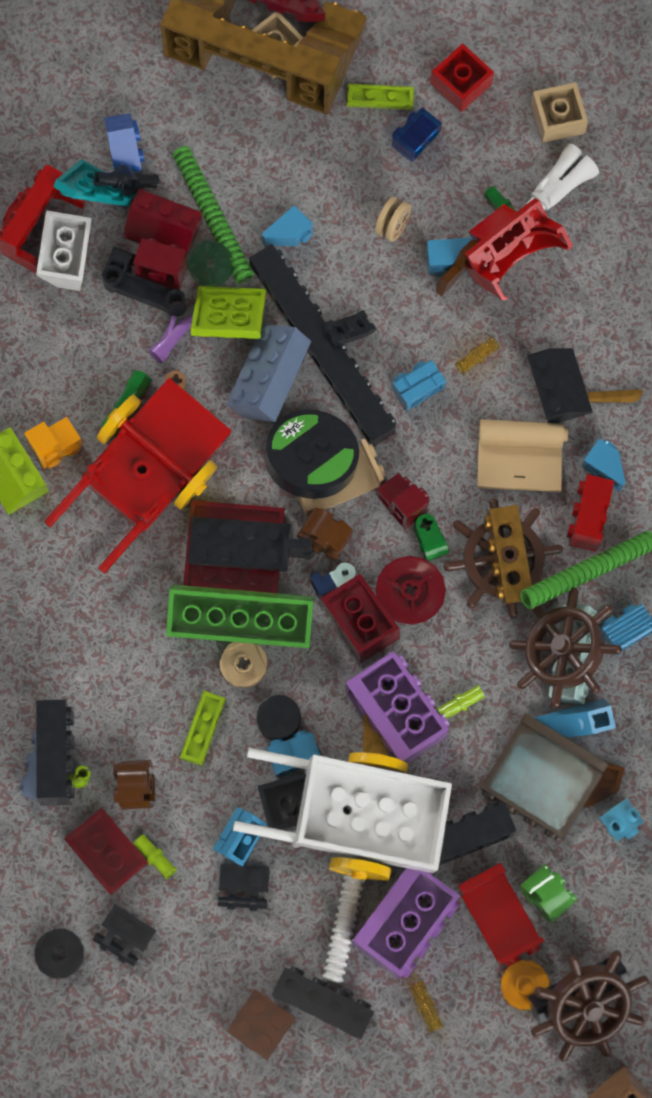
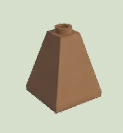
M624 1064L588 1098H627V1096L630 1098H652V1095Z

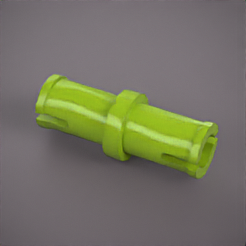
M476 685L461 695H454V699L436 709L439 715L442 713L447 719L460 711H467V707L484 699L485 695L479 685Z
M142 834L135 840L133 845L147 858L148 864L153 865L166 880L177 871V868L163 855L164 851L161 848L158 849L145 834Z

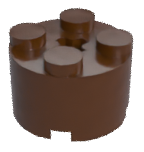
M314 508L297 534V538L310 539L314 553L320 555L323 552L328 558L337 561L351 538L353 529L340 519L338 522L332 518L334 514L320 508Z
M150 759L120 761L119 764H114L113 774L114 778L117 779V788H114L113 797L114 802L119 803L122 810L153 808L154 805L150 801H155V775L149 772V768L153 767Z

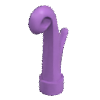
M193 313L181 320L176 326V316L173 315L171 317L169 326L161 340L148 351L151 357L158 363L162 364L169 357L170 351L191 327Z

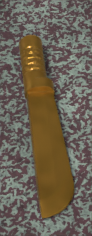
M643 389L587 392L590 402L631 403L640 399Z

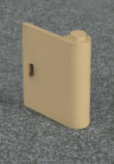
M480 419L477 488L561 492L563 442L568 441V428H564L563 423Z

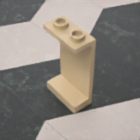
M366 439L361 440L356 472L351 482L342 491L321 499L298 497L306 517L310 515L314 508L329 509L377 489L384 484L386 474L382 465H377L375 461L377 455L372 444L368 445Z

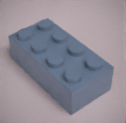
M262 324L261 339L255 340L226 405L242 418L276 422L311 340L296 327Z

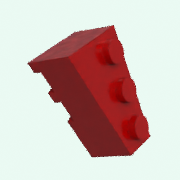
M589 474L586 475L584 481L580 480L577 494L581 495L579 503H574L572 510L575 522L574 525L569 524L566 536L570 538V546L594 552L597 551L603 538L602 531L607 519L606 514L611 500L613 480Z

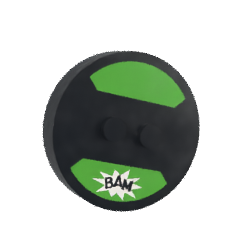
M318 410L296 411L281 418L270 430L265 448V465L273 481L286 492L307 499L326 498L342 491L353 479L359 459V445L353 431L338 417Z

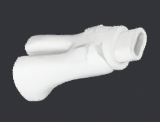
M568 144L551 171L537 185L534 192L531 193V199L527 203L536 198L540 201L544 210L548 211L579 184L595 178L599 174L597 165L587 155L582 159V151L577 146ZM574 165H576V166L572 169V171H571L563 180H561V178H562Z

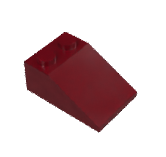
M358 574L320 598L347 645L360 663H363L400 639V628L361 574Z

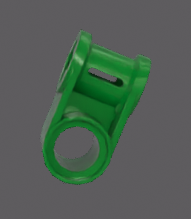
M430 514L420 515L414 525V532L422 553H425L424 559L430 561L448 554L447 543L440 532L436 519ZM422 522L426 525L430 524L428 531L425 528H420Z

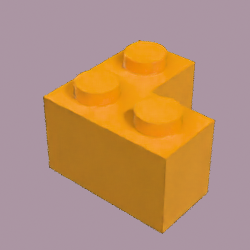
M67 417L50 427L43 421L24 433L31 451L43 469L57 466L61 462L60 459L67 455L73 456L81 450L80 447L83 446L80 436Z

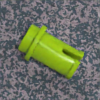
M85 765L79 766L75 773L70 775L75 788H83L89 781L91 771L87 772L88 767Z

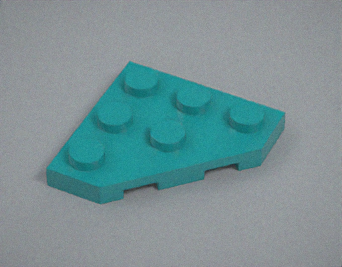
M83 159L57 178L53 186L62 195L73 199L128 207L132 204L137 193L136 191L131 195H126L121 189H114L111 186H95L93 183L94 173L96 171H104Z

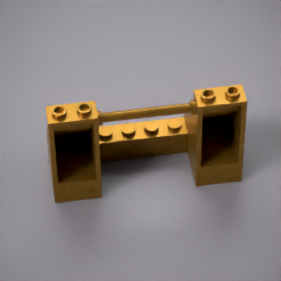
M236 0L170 1L160 23L164 56L205 71L212 54L287 80V101L326 115L331 110L366 28L367 16L358 10H349L338 3L325 1L323 10L326 13L325 20L317 21L307 32V35L297 44V47H295L288 41L281 42L273 39L268 34H259L251 31L246 26L231 24L228 18Z

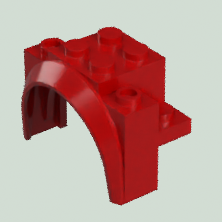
M532 199L519 211H515L503 204L469 231L470 236L477 244L464 253L469 262L465 267L476 284L504 301L508 297L501 291L499 282L515 263L527 255L544 248L558 247L569 251L573 244L563 225L548 218L538 199Z

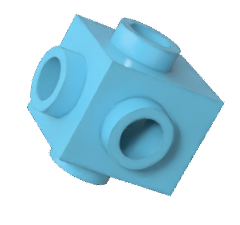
M628 799L620 802L600 817L607 831L616 841L623 837L629 840L639 833L637 827L644 823L638 810L631 805Z

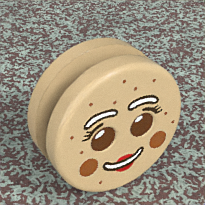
M391 197L384 205L378 217L375 233L380 237L385 236L391 242L396 241L408 223L411 205L407 202L401 203V200L397 197Z

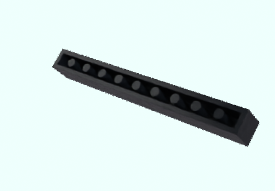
M273 244L250 256L249 265L290 327H296L311 340L307 352L368 443L374 447L394 435L397 425L395 418L391 413H386L380 396L373 394L368 378L361 376L355 359L349 358L346 354L345 344L334 347L330 341L331 337L329 334L324 333L322 326L326 322L321 317L322 311L316 303L313 304L311 302L307 288L304 285L300 286L296 280L298 276L292 267L288 268L284 262L286 259L280 249L276 250Z

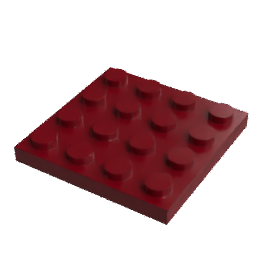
M192 500L183 585L278 593L279 571L189 565L188 556L192 517L284 523L285 508Z

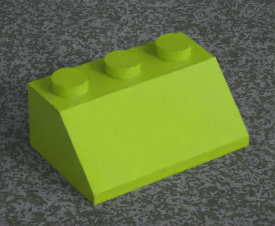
M11 427L0 433V502L7 514L10 515L49 492L46 483Z

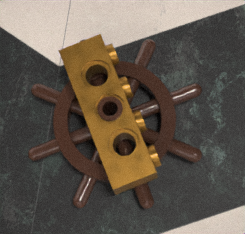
M491 498L489 500L490 509L486 511L484 523L474 531L461 521H454V529L467 537L468 540L465 544L463 560L446 562L443 567L447 572L465 569L469 580L476 587L467 601L469 608H474L481 597L487 594L502 600V605L507 604L509 616L516 618L518 616L516 603L522 602L521 591L541 581L539 577L544 566V556L560 554L563 551V547L559 544L542 546L539 537L531 528L540 515L538 508H533L525 520L521 522L518 505L499 507L498 500ZM503 528H507L509 530V536L507 538L504 537ZM489 531L491 539L487 541L482 536ZM524 538L529 543L531 549H525ZM476 545L491 555L474 558ZM533 558L532 568L529 571L527 559ZM492 565L485 577L482 578L476 567ZM511 573L517 576V583L513 585ZM496 576L498 577L499 586L491 585Z

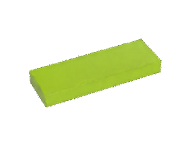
M348 84L347 107L413 110L414 87Z
M203 690L180 759L203 766L226 701L225 697Z

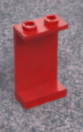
M500 862L458 885L457 890L499 966L505 964L508 968L520 961L519 955L527 952L528 956L539 951L541 949L539 944L543 943L544 939L543 937L540 938L506 878L504 874L506 870Z

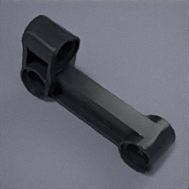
M116 246L112 249L102 272L104 287L107 291L116 292L168 312L171 316L179 317L185 313L187 308L186 297L181 290L170 289L131 274L133 269L131 266H134L133 262L136 254ZM111 277H117V278H118L116 281H109V280H108V279L111 278ZM179 301L181 304L174 306L171 302Z

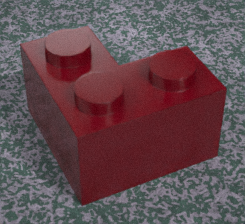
M397 473L377 488L376 496L404 530L416 523L420 515L427 514L429 495L422 487L418 488L415 483L412 484L406 476L402 477L400 473Z

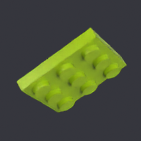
M198 286L191 324V336L261 339L266 289Z

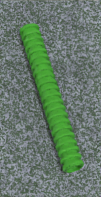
M183 146L176 149L172 157L176 165H178V169L181 171V175L184 177V181L187 183V187L190 189L196 205L199 206V211L202 212V216L205 218V222L208 224V228L211 230V234L214 236V240L217 242V246L220 248L226 264L230 265L229 270L233 271L232 276L236 277L235 282L245 283L253 277L254 272L250 270L251 266L247 264L248 260L244 258L245 254L242 252V248L239 246V242L236 240L232 229H230L223 211H220L221 207L217 205L218 201L214 199L215 195L212 193V189L209 187L205 176H203V172L200 170V166L197 164L191 148Z
M644 531L562 572L541 580L533 586L523 589L520 594L522 603L528 609H533L535 606H540L570 591L571 588L581 586L600 575L616 569V567H620L633 559H637L639 556L652 551V533Z

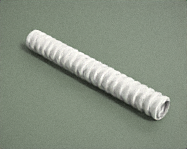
M345 875L343 878L345 880V883H342L344 889L340 892L342 898H339L340 906H337L339 913L335 915L337 917V921H334L336 927L332 929L334 936H331V940L333 941L332 944H329L331 950L327 953L329 959H326V963L328 964L324 967L326 974L322 976L324 980L335 983L344 982L342 975L346 973L344 971V967H347L345 961L349 959L347 952H350L349 944H352L350 938L354 935L352 929H355V925L353 923L357 921L355 914L359 912L357 910V906H360L358 900L362 897L360 891H363V887L361 886L365 883V880L353 879L348 875Z

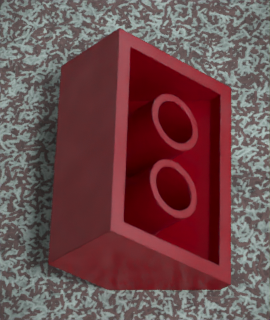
M138 189L129 209L123 238L140 244L141 238L147 240L153 238L169 246L170 244H176L186 250L187 258L203 223L202 212Z

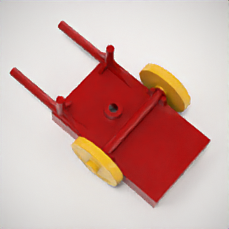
M168 378L133 418L130 419L141 403V400L134 394L118 409L115 408L107 418L108 421L102 427L96 439L105 445L118 433L117 437L93 464L88 466L86 472L81 476V480L44 520V523L51 528L85 488L88 487L134 527L98 567L103 574L111 568L140 533L144 534L176 497L177 499L173 504L182 510L195 495L199 497L207 488L206 482L218 468L212 460L208 463L207 461L231 435L232 430L171 378ZM138 468H145L146 473L140 474Z

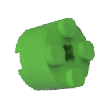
M546 864L541 866L520 885V891L527 901L540 912H543L540 915L549 923L554 922L577 901L576 896L569 889L566 890L563 887L565 884L564 879L557 872L553 874Z

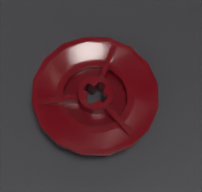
M406 556L396 558L383 568L377 578L375 592L377 598L393 620L398 623L414 625L424 623L438 613L444 604L446 587L444 578L435 565L424 558ZM407 586H410L411 589H416L414 596H411L409 593L405 594Z

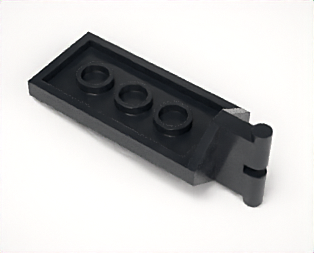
M192 517L188 556L189 565L287 572L290 557L306 558L308 560L313 558L312 541L308 538L291 539V524Z

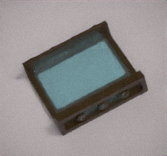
M525 713L520 720L518 728L484 783H481L480 789L483 790L481 795L492 802L498 799L506 804L508 811L513 815L516 812L525 816L523 821L536 828L538 824L546 829L544 834L556 841L559 837L563 840L609 764Z

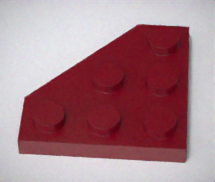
M247 0L254 4L257 1L268 4L267 9L283 15L285 12L296 15V19L302 22L325 20L326 13L317 0Z

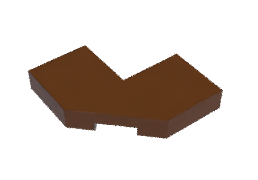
M470 240L459 251L454 265L441 277L436 288V293L440 296H443L454 285L465 270V265L469 262L464 253L477 244L475 240Z
M609 764L583 807L590 808L617 793L620 788L624 768ZM571 778L565 802L575 804L584 790V785Z

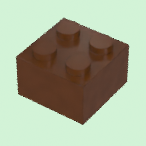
M254 989L226 1032L268 1061L296 1018Z

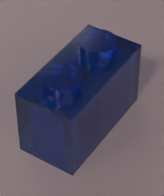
M423 107L417 112L413 111L407 118V123L403 127L399 126L392 134V147L410 162H413L441 133L442 122Z

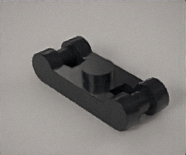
M364 310L336 321L330 320L322 326L324 333L329 334L331 337L330 341L334 347L367 337L374 333L377 328L368 321V315Z

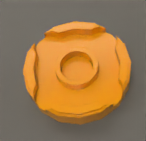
M521 960L504 971L500 989L504 999L510 1006L519 1010H531L527 997L534 994L537 987H549L550 981L546 972L539 964L533 961Z

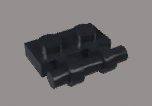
M221 864L219 890H229L228 897L218 896V906L227 907L229 910H235V907L249 908V911L267 909V899H258V892L268 893L269 867H242L239 865ZM236 891L251 892L250 898H236Z
M115 904L102 923V926L108 929L109 932L106 936L97 932L92 941L99 944V948L106 952L108 950L116 955L123 964L126 962L134 967L139 958L131 954L133 949L136 947L144 952L157 931ZM116 935L128 942L124 949L113 942Z

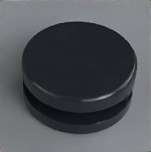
M270 696L258 707L256 714L257 726L262 735L269 740H288L293 737V734L297 733L300 727V709L295 701L287 696Z

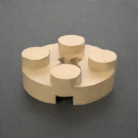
M232 642L225 648L220 659L222 676L236 688H250L257 685L266 675L267 657L264 650L257 644ZM241 658L245 661H250L251 664L248 665V669L243 670V668L237 667L240 664L239 660Z

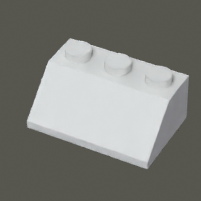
M46 210L36 276L58 288L80 291L92 218Z

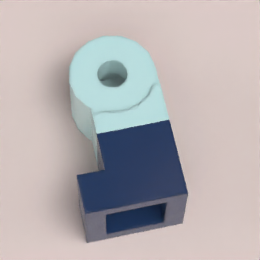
M341 563L335 571L322 577L319 572L310 575L309 581L321 601L320 598L354 578L356 571L351 564Z

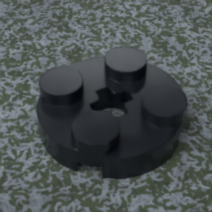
M56 929L46 932L36 943L34 950L35 961L39 970L50 978L66 979L75 974L84 961V946L79 937L70 930ZM65 948V958H60L56 961L54 959L56 956L53 953L54 949Z

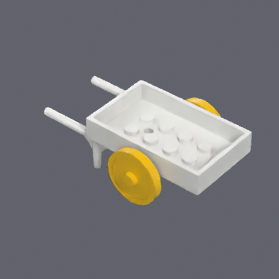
M248 748L247 757L305 769V785L296 833L234 821L233 831L292 842L294 848L302 846L351 856V858H331L329 870L351 876V878L357 880H389L391 868L374 862L429 873L438 871L452 787L451 783L407 774L408 763L378 753L353 752L349 754L347 762L313 755L307 760ZM343 807L349 809V815L343 813Z

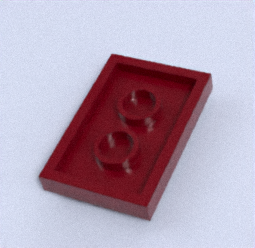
M100 808L64 838L111 896L148 865L145 858L103 808Z

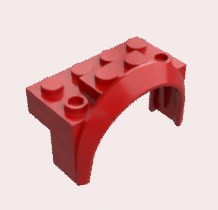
M48 164L45 165L43 170L39 169L33 179L35 183L32 188L27 186L24 192L20 191L5 213L2 229L0 230L1 254L35 274L37 273L39 258L24 251L21 247L51 199L62 200L81 209L86 204V200L66 197L53 187L56 179L62 175V172Z

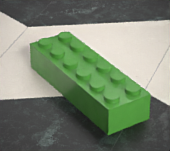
M172 585L169 590L166 636L310 648L314 596Z

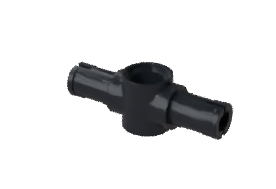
M121 165L110 173L96 171L94 173L95 176H93L95 186H111L114 189H121L126 195H131L143 187L157 188V184H159V176L157 174H141L138 171H132L127 165Z

